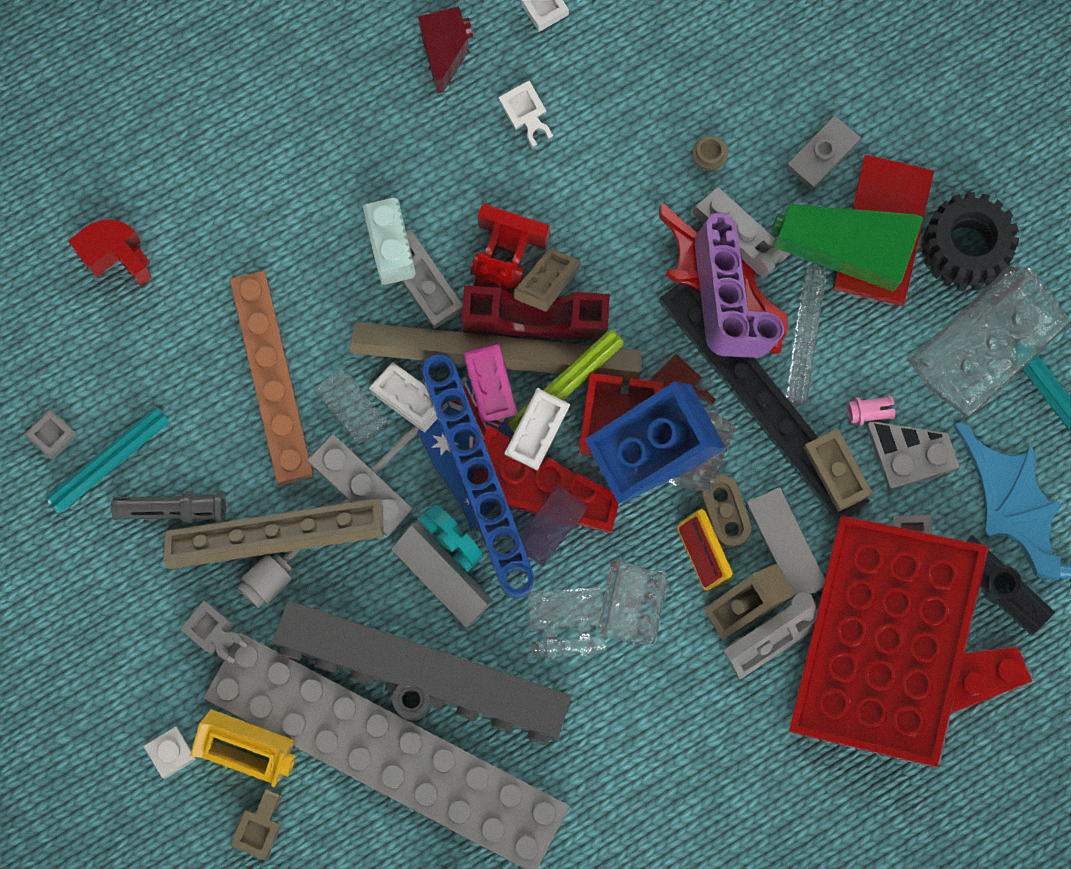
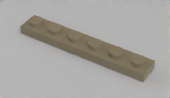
M380 498L168 530L165 531L163 562L167 569L384 537L383 505Z

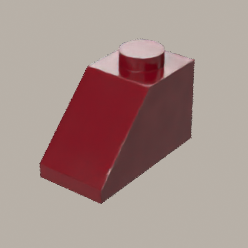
M459 6L418 16L420 33L437 94L444 92L469 52L468 39L473 38L470 20L468 17L462 19Z

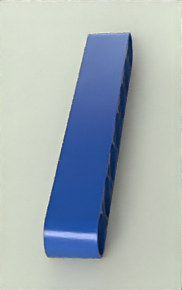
M441 354L433 355L425 361L422 369L426 390L501 589L510 598H524L533 588V570L456 367L447 356ZM443 367L447 369L450 373L449 377L443 382L433 381L429 374L434 368ZM448 401H457L463 408L456 416H448L442 411V407ZM463 434L470 435L476 441L475 445L469 450H460L454 444L457 437ZM476 468L483 469L487 472L488 479L483 484H473L467 478L469 472ZM489 502L496 503L501 508V514L495 519H486L480 513L484 504ZM499 537H509L514 542L515 547L510 553L500 554L494 549L493 544ZM513 571H520L526 575L528 582L521 589H513L506 582L507 576Z

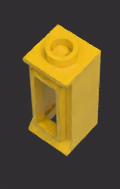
M211 709L199 723L190 756L210 760L272 783L271 786L275 787L283 775L288 777L292 771L296 755L291 754L295 740ZM214 738L269 758V761L215 742Z

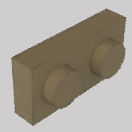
M838 428L805 444L804 449L838 512L873 494Z

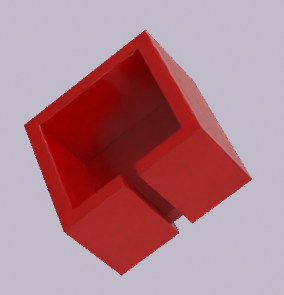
M590 373L579 454L593 456L585 439L662 390L663 383L630 378L628 394H621L623 377Z

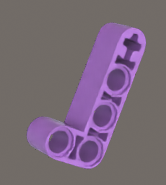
M714 213L709 216L695 236L694 242L707 345L711 351L721 356L763 357L770 352L783 336V323L779 317L772 313L748 311L736 223L732 217L725 213Z

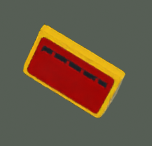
M700 509L680 522L677 530L703 589L710 591L729 583L733 573L706 511Z

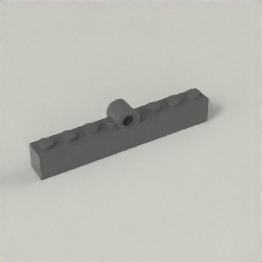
M290 600L286 603L273 639V644L280 648L279 655L300 662L303 656L315 660L314 666L321 670L335 673L336 669L339 668L351 672L349 678L359 683L371 685L372 680L386 684L384 690L393 694L392 703L397 714L409 722L420 721L429 714L431 707L441 709L442 705L445 704L457 708L455 714L460 717L477 721L478 716L492 720L491 727L508 733H512L513 728L528 732L527 739L548 745L549 740L558 741L571 702L572 695ZM410 694H416L420 697L419 705L412 709L405 707L404 699Z

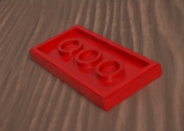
M865 154L852 209L916 214L924 217L934 170ZM922 224L902 283L894 292L838 271L833 290L903 306L906 300Z

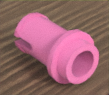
M892 396L867 400L855 397L853 401L847 403L848 420L850 423L862 426L867 421L894 419L895 409L880 410V407L895 405Z

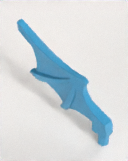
M955 423L954 428L968 450L981 482L986 509L985 535L989 538L996 534L1012 538L1023 549L1035 576L1047 580L1071 579V564H1061V556H1054L1050 545V528L1055 514L1059 511L1060 502H1051L1040 490L1035 474L1037 458L1032 446L1028 447L1027 452L1023 454H1001L982 444L974 436L968 425Z

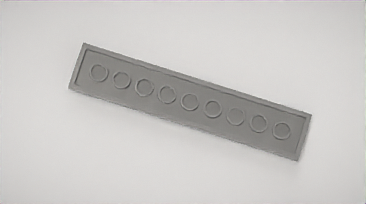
M239 633V636L243 637L248 645L244 648L238 643L233 644L229 654L235 661L234 663H229L224 660L204 696L206 701L250 724L295 740L293 747L515 865L523 869L539 868L570 807L569 805Z

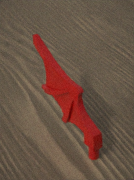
M661 204L659 207V218L671 229L679 251L678 263L675 269L668 270L665 276L675 283H685L700 291L694 243L697 232L681 220L665 204ZM741 259L747 309L754 312H768L779 317L784 326V334L770 350V353H781L783 339L786 337L788 329L787 314L772 304L761 293L755 281L756 272Z

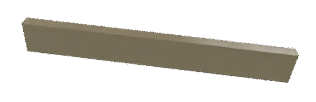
M355 322L350 342V353L426 361L433 355L441 354L450 358L454 364L466 365L464 351L500 343L506 369L561 374L587 351L591 345ZM620 348L594 373L623 377L622 381L629 382L630 378L639 379L642 351Z

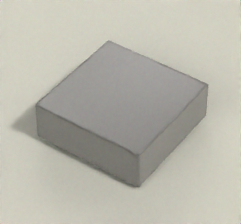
M51 409L24 434L51 461L78 436Z

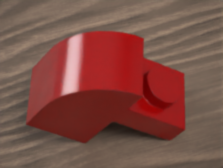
M106 219L93 222L68 240L74 252L96 278L117 261L122 263L140 286L152 278L146 268L150 261L137 247L141 243L139 237L129 225L121 221Z

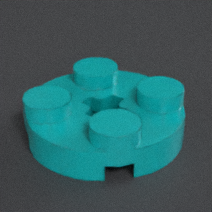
M433 504L417 517L418 521L431 534L437 533L433 538L447 553L450 551L456 553L452 557L464 571L469 572L483 557V553L467 533L464 535L456 526L458 523L439 505Z

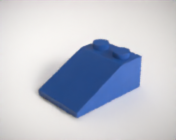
M676 381L585 439L618 504H622L696 468L726 449L693 386Z

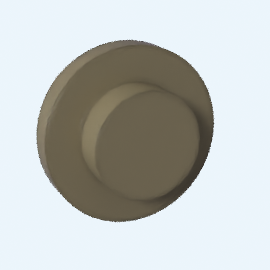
M715 136L700 138L695 143L692 151L695 164L706 171H714L721 168L728 156L726 144Z

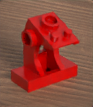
M482 203L478 213V227L491 231L492 234L485 253L480 252L476 254L470 274L475 275L474 286L498 287L510 293L511 289H515L523 279L525 269L520 268L528 244L546 249L550 238V225ZM497 248L514 253L512 262L507 261L506 263L494 259Z

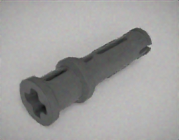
M186 491L181 496L174 497L113 496L111 513L113 520L174 518L181 519L186 524L193 523L194 520H216L217 523L224 522L226 517V498L224 491H217L216 494L194 495L193 491Z

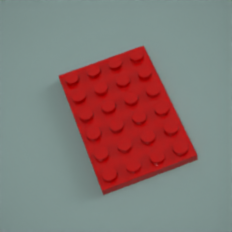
M841 515L789 732L939 768L987 558L988 546Z

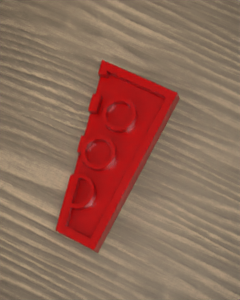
M1018 647L965 653L951 714L1031 683V676Z

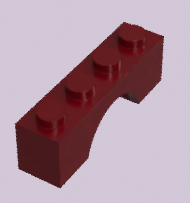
M464 286L462 309L463 333L599 340L608 331L610 294L572 292L569 295L557 297L545 312L514 299V294L506 292L502 288Z

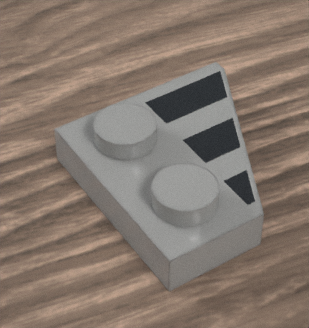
M874 421L866 425L888 491L955 472L960 468L948 433Z

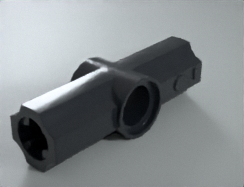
M971 535L966 541L983 545L973 535ZM988 550L980 584L983 595L991 603L998 604L1026 632L1033 636L1051 618L1055 611L1022 581L1017 570L1004 565ZM995 577H1002L1008 581L1010 585L1009 593L1004 594L996 590L994 587Z

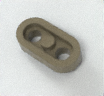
M714 476L705 483L702 490V501L720 545L726 548L740 547L747 541L750 535L751 523L738 485L728 476ZM718 490L723 491L727 499L722 502L716 501L713 493ZM727 525L736 526L738 534L735 536L727 535L725 527Z

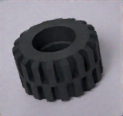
M967 192L964 199H962L960 194L952 196L949 203L945 200L939 206L937 212H934L923 235L925 240L922 244V253H927L924 259L926 266L933 265L934 267L931 274L936 279L940 275L945 278L944 285L950 287L952 283L958 284L957 290L965 291L968 285H971L973 291L980 290L984 283L987 287L993 284L997 277L1000 278L1016 254L1014 251L1018 247L1019 238L1015 237L1019 230L1017 223L1010 224L1013 215L1010 210L1006 212L1001 210L1003 203L998 199L995 203L988 201L990 195L982 194L980 198H975V192ZM958 228H971L978 231L986 239L989 253L982 256H969L960 252L952 242L951 232Z

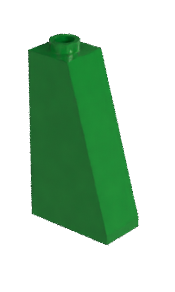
M790 204L784 215L777 214L770 234L776 235L773 248L894 292L902 283L924 217L916 214Z

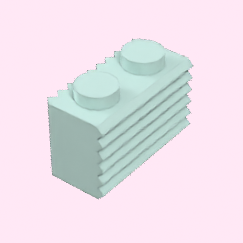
M390 198L365 204L363 210L381 284L386 285L414 278L416 272L399 200Z

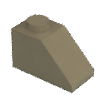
M774 564L753 573L704 608L722 640H725L770 614L792 599L796 594L779 566Z

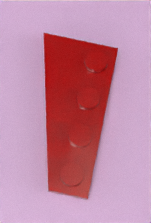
M487 425L483 441L508 507L612 533L619 506L612 491L580 474L568 470L549 457H544L537 471L505 455L504 453L511 438ZM476 468L472 483L480 485L486 482L488 474L485 470Z

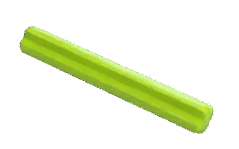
M614 330L607 331L543 391L564 400L589 377L590 373H594L624 346L622 337ZM529 403L509 421L508 425L514 433Z

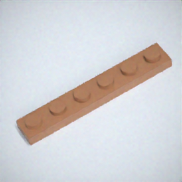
M265 270L231 278L230 283L277 484L280 486L312 478L314 475L312 467L306 462L309 454Z

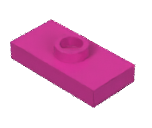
M500 343L464 351L463 354L481 422L485 423L517 415L518 412Z

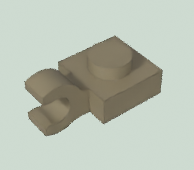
M265 790L256 814L248 810L244 811L230 846L267 860L282 825L272 821V818L279 807L283 795Z

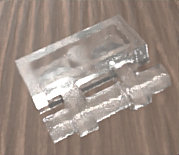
M602 587L538 591L528 594L530 631L545 630L546 641L531 642L532 656L547 655V659H556L560 654L580 653V657L591 656V652L606 651L605 637L590 638V627L604 626ZM578 628L579 638L557 640L556 629Z

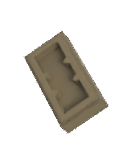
M548 248L515 288L514 299L546 312L579 271L580 260Z

